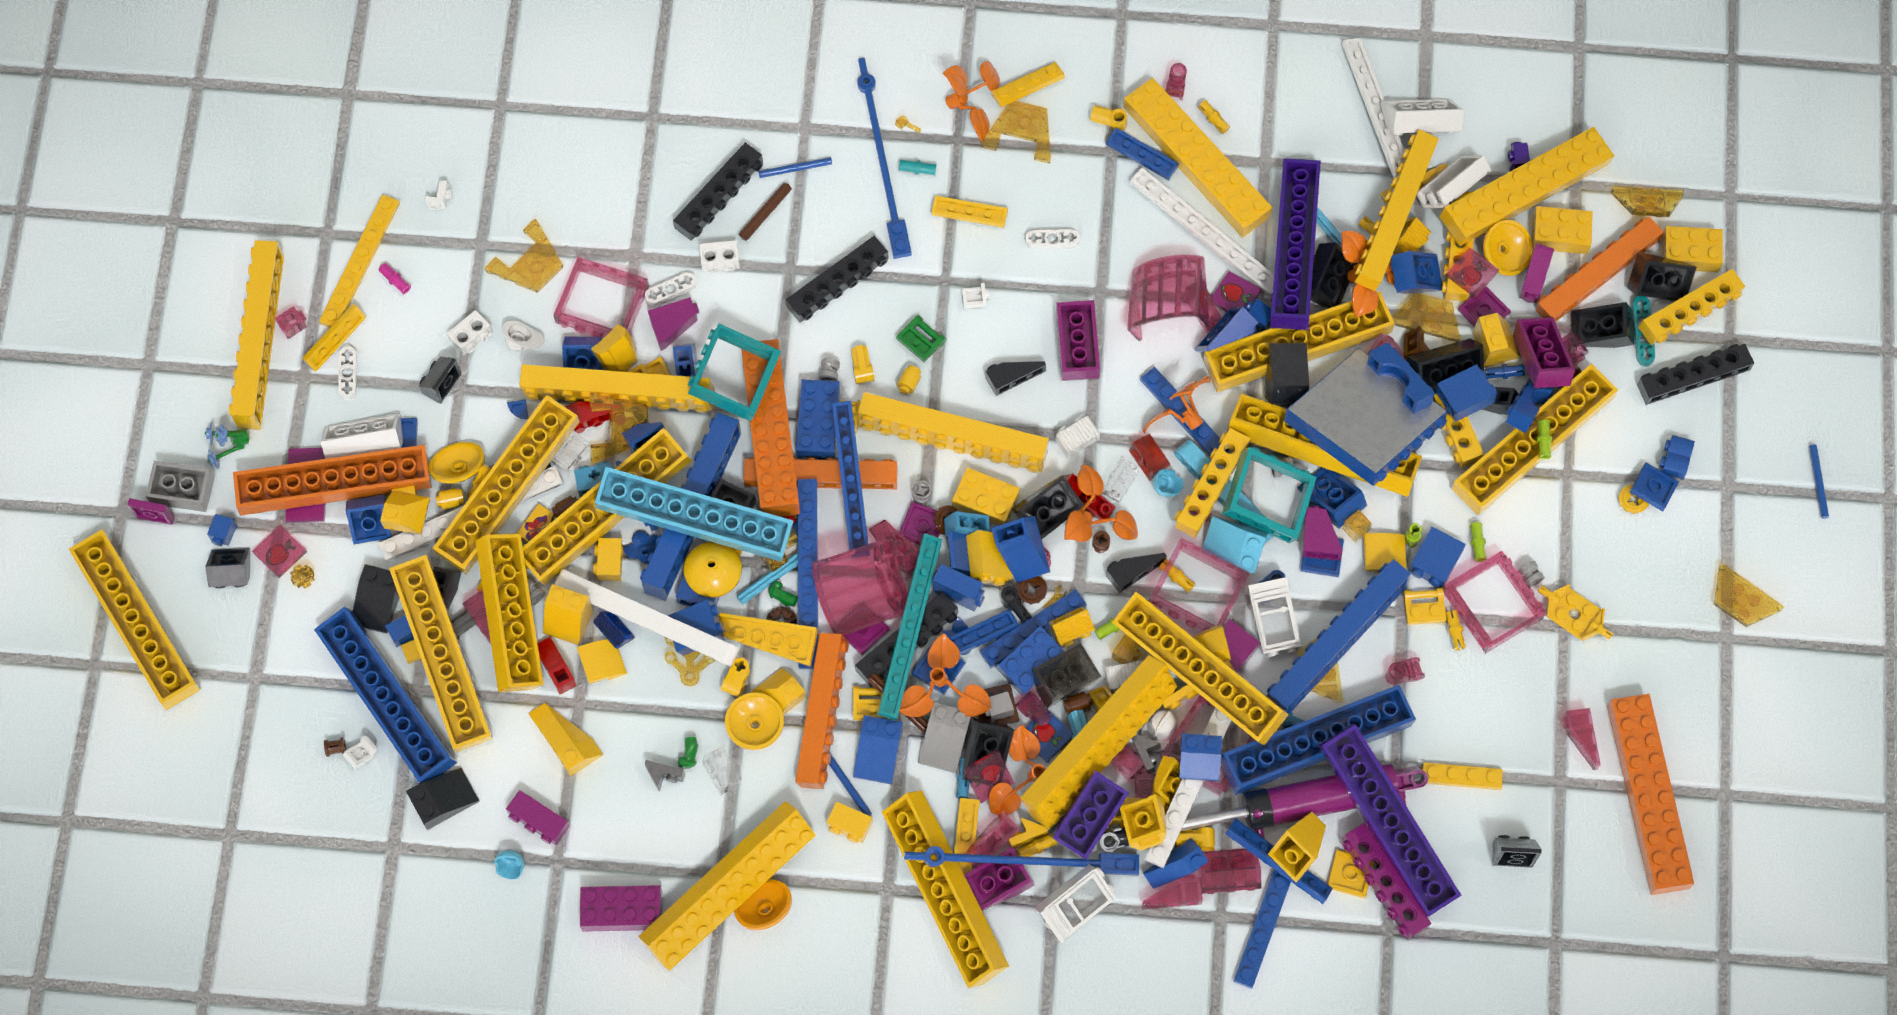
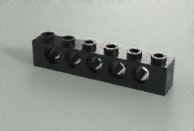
M745 142L673 220L674 228L690 241L698 237L702 233L703 228L714 220L718 211H722L726 207L731 197L734 198L738 194L740 187L750 181L752 174L762 168V154ZM741 165H747L746 168H740ZM729 178H736L734 181H728ZM717 191H723L722 194H716ZM705 204H711L708 208L704 207ZM693 217L700 218L696 221L691 220Z
M874 235L785 299L786 307L799 323L809 320L817 310L824 309L831 300L838 299L846 289L853 288L860 279L870 276L875 268L885 265L889 259L887 249ZM870 257L872 260L865 261L864 258ZM850 268L858 269L855 272L849 271ZM837 278H840V279H842L843 281L837 283V282H835L834 280L837 279ZM822 289L828 290L826 293L819 292ZM806 300L813 301L811 304L804 303Z
M1734 344L1727 350H1716L1709 356L1704 357L1701 355L1694 358L1691 362L1686 363V361L1678 363L1676 367L1670 369L1665 367L1660 369L1658 373L1644 374L1641 376L1637 387L1645 405L1750 371L1754 361L1746 344ZM1726 359H1731L1733 363H1728ZM1708 365H1714L1716 369H1711ZM1691 370L1697 371L1699 375H1694ZM1673 376H1678L1681 381L1675 380ZM1656 382H1661L1664 386L1660 387Z
M943 591L925 607L921 625L927 626L928 629L923 632L919 631L915 650L918 647H924L931 636H937L943 630L944 625L947 623L951 624L958 617V607ZM935 613L942 615L940 619H934L932 616ZM899 628L855 664V671L870 687L873 685L868 682V678L873 673H877L883 680L884 676L888 673L892 657L888 653L894 649ZM881 662L884 666L877 669L874 667V664Z

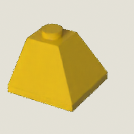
M392 492L384 504L380 520L384 529L422 535L430 498Z
M783 668L779 669L751 691V693H762L773 698L781 707L783 715L806 698L805 690Z

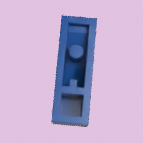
M695 343L674 346L676 376H695L697 373L694 370L697 364Z
M1190 838L1171 852L1164 869L1153 865L1144 871L1143 875L1151 887L1155 889L1195 872L1206 864L1208 859L1200 847Z

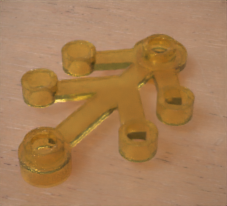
M665 637L666 644L675 649L673 641L669 642L667 641L668 638ZM669 651L664 656L666 663L671 664L681 673V682L689 687L696 685L700 679L699 673L715 661L713 658L707 660L706 655H703L704 659L694 667V660L701 654L694 651L683 656L686 659L685 667L677 660L674 652ZM669 655L674 656V659L669 661L667 660V657ZM688 674H693V678L691 679L686 678V676Z

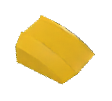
M619 324L598 344L591 348L606 371L627 372L638 362L636 345L626 328Z
M1222 624L1193 636L1224 662L1231 660Z
M1163 756L1152 785V795L1156 794L1162 797L1165 814L1182 779H1179V762L1175 758Z
M1154 794L1146 799L1120 807L1130 847L1144 850L1163 843L1166 836V818L1161 796Z

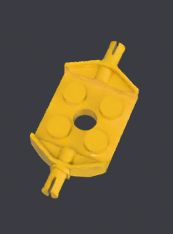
M1570 584L1554 592H1551L1543 585L1539 588L1537 592L1544 595L1548 601L1546 617L1581 641L1587 640L1596 634H1601L1608 640L1613 636L1614 633L1603 626L1605 608L1600 609L1570 588ZM1572 610L1577 611L1579 618H1571L1569 612Z

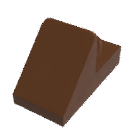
M1420 326L1404 334L1405 358L1406 356L1430 350L1424 342V330Z

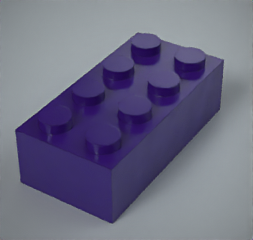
M1093 770L1050 837L1087 860L1129 792Z

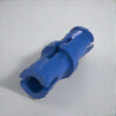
M1502 364L1501 367H1485L1487 379H1508V377L1525 376V372H1523L1525 370L1524 364L1511 366Z

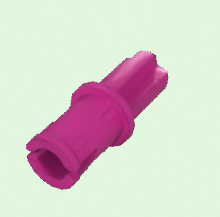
M387 263L380 265L378 270L389 280L390 285H394L403 295L409 292L411 285L401 277L399 272L396 273Z

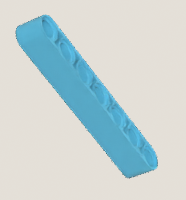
M1189 439L1174 451L1176 458L1196 479L1200 480L1203 476L1201 471L1206 463L1210 464L1211 460ZM1207 480V483L1213 485L1215 481ZM1230 480L1217 500L1223 507L1232 483ZM1241 492L1237 505L1265 517ZM1237 521V522H1238L1239 524H1241V525H1244V526L1253 528V527H1251V526H1249V525H1246V524H1244V523H1242V522H1240V521ZM1268 534L1265 544L1274 536Z

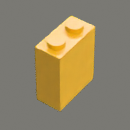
M977 530L966 536L971 578L983 584L993 583L995 586L1005 585V582L1013 579L1011 571L996 547L993 532Z

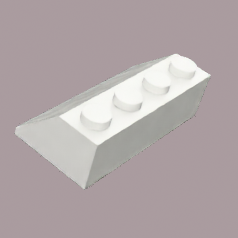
M1450 99L1381 101L1386 128L1394 135H1403L1404 133L1415 135L1419 129L1429 134H1437L1438 132L1453 134L1455 131H1462L1464 109Z
M398 413L326 426L321 439L325 459L401 448L403 444L401 416Z

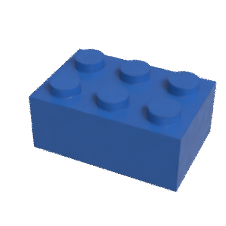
M1039 626L998 663L995 668L1022 696L1067 654Z

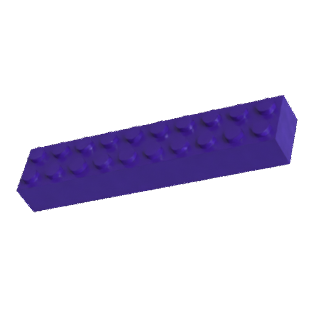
M1283 159L1270 328L1309 330L1321 160Z
M1356 724L1349 725L1319 744L1318 747L1380 847L1426 916H1431L1462 896Z

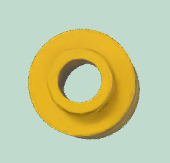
M908 365L903 370L896 384L899 388L898 390L906 395L914 393L921 379V370L915 366Z
M462 488L438 491L439 495L436 496L437 506H441L442 510L459 507L460 504L465 503Z

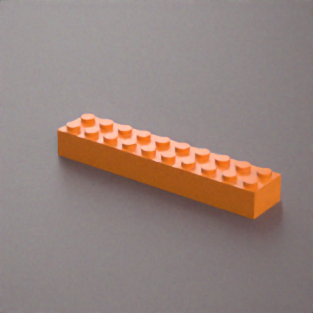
M778 339L760 341L780 350ZM741 349L749 407L768 360ZM779 356L752 421H750L760 510L782 517L799 515L800 509L781 357Z
M425 445L233 472L236 508L241 516L382 494L387 495L392 493V489L413 485L416 490L429 489L432 486L427 450Z
M1650 694L1611 699L1607 708L1650 894L1656 895L1688 890L1695 883Z

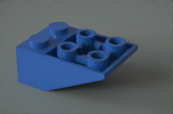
M1035 516L1023 517L992 528L996 547L1017 583L1050 573Z

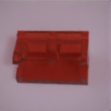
M1150 434L1132 443L1129 452L1149 481L1154 478L1156 472L1170 466V462Z

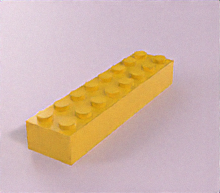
M521 534L485 535L475 542L498 693L534 690L544 684Z

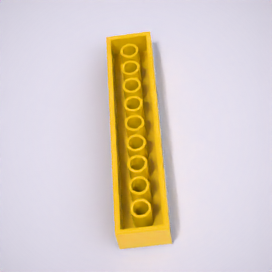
M1153 77L1124 98L1123 108L1170 159L1179 163L1178 168L1242 238L1271 217L1273 207Z
M1593 126L1446 206L1439 217L1459 246H1462L1486 233L1495 223L1517 216L1608 166L1615 155Z
M255 240L254 247H251L250 253L252 264L248 266L250 279L246 282L247 299H244L243 302L245 315L241 317V327H243V330L239 334L238 339L240 351L236 353L238 366L234 369L235 386H232L231 389L233 402L229 405V415L232 416L233 422L236 423L238 429L261 430L284 255L277 241Z
M1377 292L1378 306L1371 313L1355 317L1352 301L1310 315L1309 330L1271 328L1211 351H1205L1203 361L1216 392L1219 393L1265 377L1267 375L1269 343L1306 342L1308 361L1392 333L1395 323L1381 292Z
M1591 363L1572 379L1571 386H1564L1539 408V412L1526 433L1515 428L1458 477L1453 483L1452 490L1479 516L1543 460L1539 458V443H1537L1539 420L1550 421L1552 453L1615 398L1618 389Z
M522 364L519 387L525 396L531 400H539V398H544L547 395L555 401L561 399L568 403L584 401L621 404L624 407L640 405L641 408L645 409L654 406L662 410L677 408L679 411L694 409L700 413L713 411L712 404L688 394L690 386L687 385L691 377ZM710 378L700 379L698 385L715 392Z
M866 392L863 393L857 412L858 424L863 430L879 431L885 436L895 435L902 440L910 439L921 445H934L941 450L950 449L957 454H970L977 459H990L991 462L997 464L1001 462L1006 463L1013 468H1026L1032 473L1043 471L1048 454L1049 438Z
M1241 393L1231 416L1227 432L1232 428L1251 438V443L1368 483L1284 422L1287 409ZM1411 452L1407 460H1402L1396 470L1390 471L1382 482L1379 481L1374 486L1408 497L1422 456Z
M546 395L432 549L435 554L467 575L478 560L475 541L485 535H494L499 532L579 424L578 416Z
M663 428L615 469L666 483L692 460ZM601 481L523 546L525 565L544 586L557 576L561 569L564 570L597 542L598 538L603 537L625 518L624 516L595 508V500Z
M103 529L69 548L70 553L164 709L167 711L199 692L198 685Z
M427 555L389 568L453 750L457 753L493 740Z
M1138 592L1134 593L1112 621L1114 625L1157 660L1164 663L1169 670L1257 742L1265 745L1289 715Z
M1148 655L1020 797L1035 821L1050 830L1069 809L1092 771L1095 770L1101 773L1154 712L1161 707L1167 697L1174 692L1177 685L1164 663Z
M922 790L906 793L882 811L903 857L904 852H925L932 846L940 847L944 853H953ZM931 854V860L936 861V855ZM905 860L967 987L972 988L984 985L1007 969L1009 964L958 862L944 861L938 867H930L924 860Z
M786 801L783 802L644 930L638 938L655 959L670 971L812 840L816 834L796 808Z

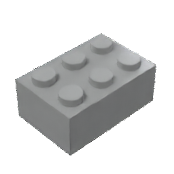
M154 461L145 497L149 502L166 505L167 507L206 512L215 476L207 468Z

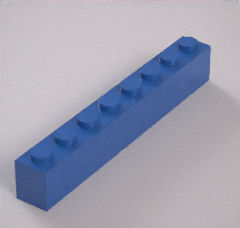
M852 402L832 403L850 556L870 555Z

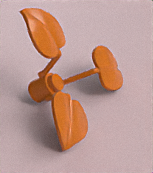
M983 62L980 65V74L984 82L967 90L968 86L966 83L968 78L966 72L961 66H951L942 73L955 91V93L946 96V104L949 109L957 107L960 110L971 109L970 119L980 142H982L989 132V119L984 110H977L975 106H965L968 102L967 94L986 84L990 91L999 88L1000 78L998 72L991 62Z
M1343 231L1341 232L1343 256L1348 262L1357 263L1353 266L1354 269L1348 272L1347 276L1352 284H1356L1352 291V306L1355 317H1359L1374 311L1379 302L1376 291L1355 282L1357 277L1354 274L1359 263L1362 264L1363 260L1360 258L1364 250H1368L1369 245H1367L1366 238L1360 233ZM1390 259L1385 273H1387L1388 283L1394 285V274L1390 266Z
M1206 376L1185 385L1169 398L1172 400L1174 397L1180 396L1187 408L1182 413L1183 418L1172 409H1166L1147 422L1143 429L1144 434L1150 424L1170 414L1178 418L1182 424L1186 422L1190 430L1201 425L1203 420L1196 410L1191 394L1199 385L1210 383V377ZM1185 394H1187L1191 408L1184 397Z
M1081 465L1077 476V483L1079 489L1085 495H1090V499L1079 511H1073L1069 514L1066 521L1064 539L1086 542L1092 536L1091 525L1112 521L1114 522L1113 531L1117 536L1125 540H1135L1138 537L1137 525L1133 516L1125 510L1116 512L1115 518L1092 521L1091 513L1085 511V509L1093 501L1095 495L1099 496L1103 493L1104 484L1096 470L1090 466Z
M941 634L934 641L928 653V663L933 668L930 672L932 681L929 683V692L927 693L926 689L919 685L909 687L903 694L899 712L908 717L927 715L934 706L933 700L929 697L932 695L934 685L943 687L947 684L957 694L962 696L959 698L957 705L960 712L968 717H975L988 712L991 709V701L987 692L978 685L970 684L966 686L964 693H962L948 680L944 670L945 668L954 667L959 662L960 651L956 644L945 634Z
M1023 725L1014 731L1009 755L1014 761L1019 762L1024 759L1025 763L1031 766L1027 773L1028 779L1014 790L1008 783H998L993 786L989 793V810L995 815L1003 816L1015 812L1021 805L1020 796L1016 792L1030 781L1035 782L1046 770L1042 764H1036L1028 760L1038 756L1040 743L1037 737Z

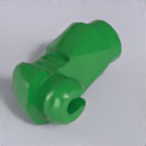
M774 581L772 586H769L770 598L779 600L785 606L795 607L798 596L781 590L783 587L782 583Z
M696 737L685 738L684 757L678 758L679 767L690 769L697 764L695 757L699 745L697 744Z

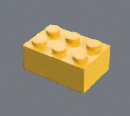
M1536 206L1533 215V250L1536 244L1554 248L1555 252L1588 254L1592 242L1593 211Z
M1666 226L1662 236V257L1694 265L1697 267L1696 271L1719 272L1723 264V229Z
M967 467L952 499V506L961 512L989 516V523L999 526L1009 522L1013 513L1012 508L1016 506L1020 497V488Z

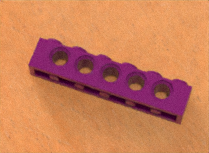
M1363 823L1345 834L1341 839L1344 850L1351 854L1354 865L1361 869L1365 875L1366 883L1373 887L1376 892V898L1385 905L1388 916L1397 923L1399 933L1409 940L1427 929L1432 923L1366 824ZM1358 845L1364 846L1366 853L1361 852L1358 849ZM1369 862H1374L1377 865V869H1372ZM1380 879H1386L1389 886L1382 885ZM1392 895L1397 896L1400 903H1395L1392 900ZM1403 912H1407L1411 916V920L1405 919Z

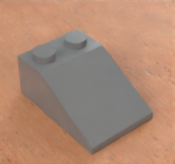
M934 702L918 763L956 773L964 749L971 717L965 716L958 708Z

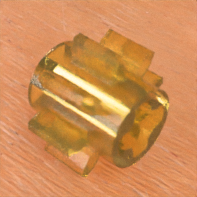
M301 564L295 566L294 570L290 572L292 584L298 588L303 586L304 589L311 586V582L315 580L312 568L307 565L302 567Z

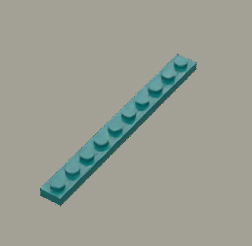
M925 533L922 536L877 715L893 720L897 719L943 540Z

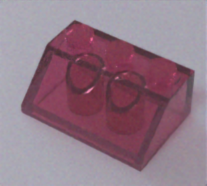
M1247 849L1203 852L1208 862L1198 869L1202 894L1262 889L1259 858Z

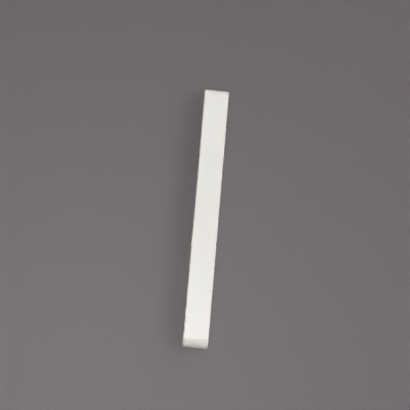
M561 569L554 585L589 596L591 604L731 667L740 648L566 570Z

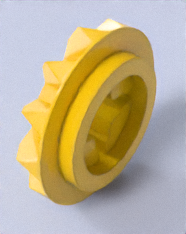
M1631 484L1621 490L1618 499L1620 507L1634 515L1642 513L1649 503L1640 498L1637 500V504L1628 502L1631 496L1637 497L1629 492L1633 486Z

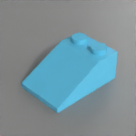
M1212 516L1201 552L1235 568L1255 574L1268 533Z

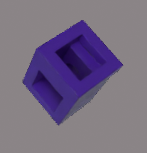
M1511 143V150L1508 151V161L1511 162L1509 172L1530 161L1527 143Z

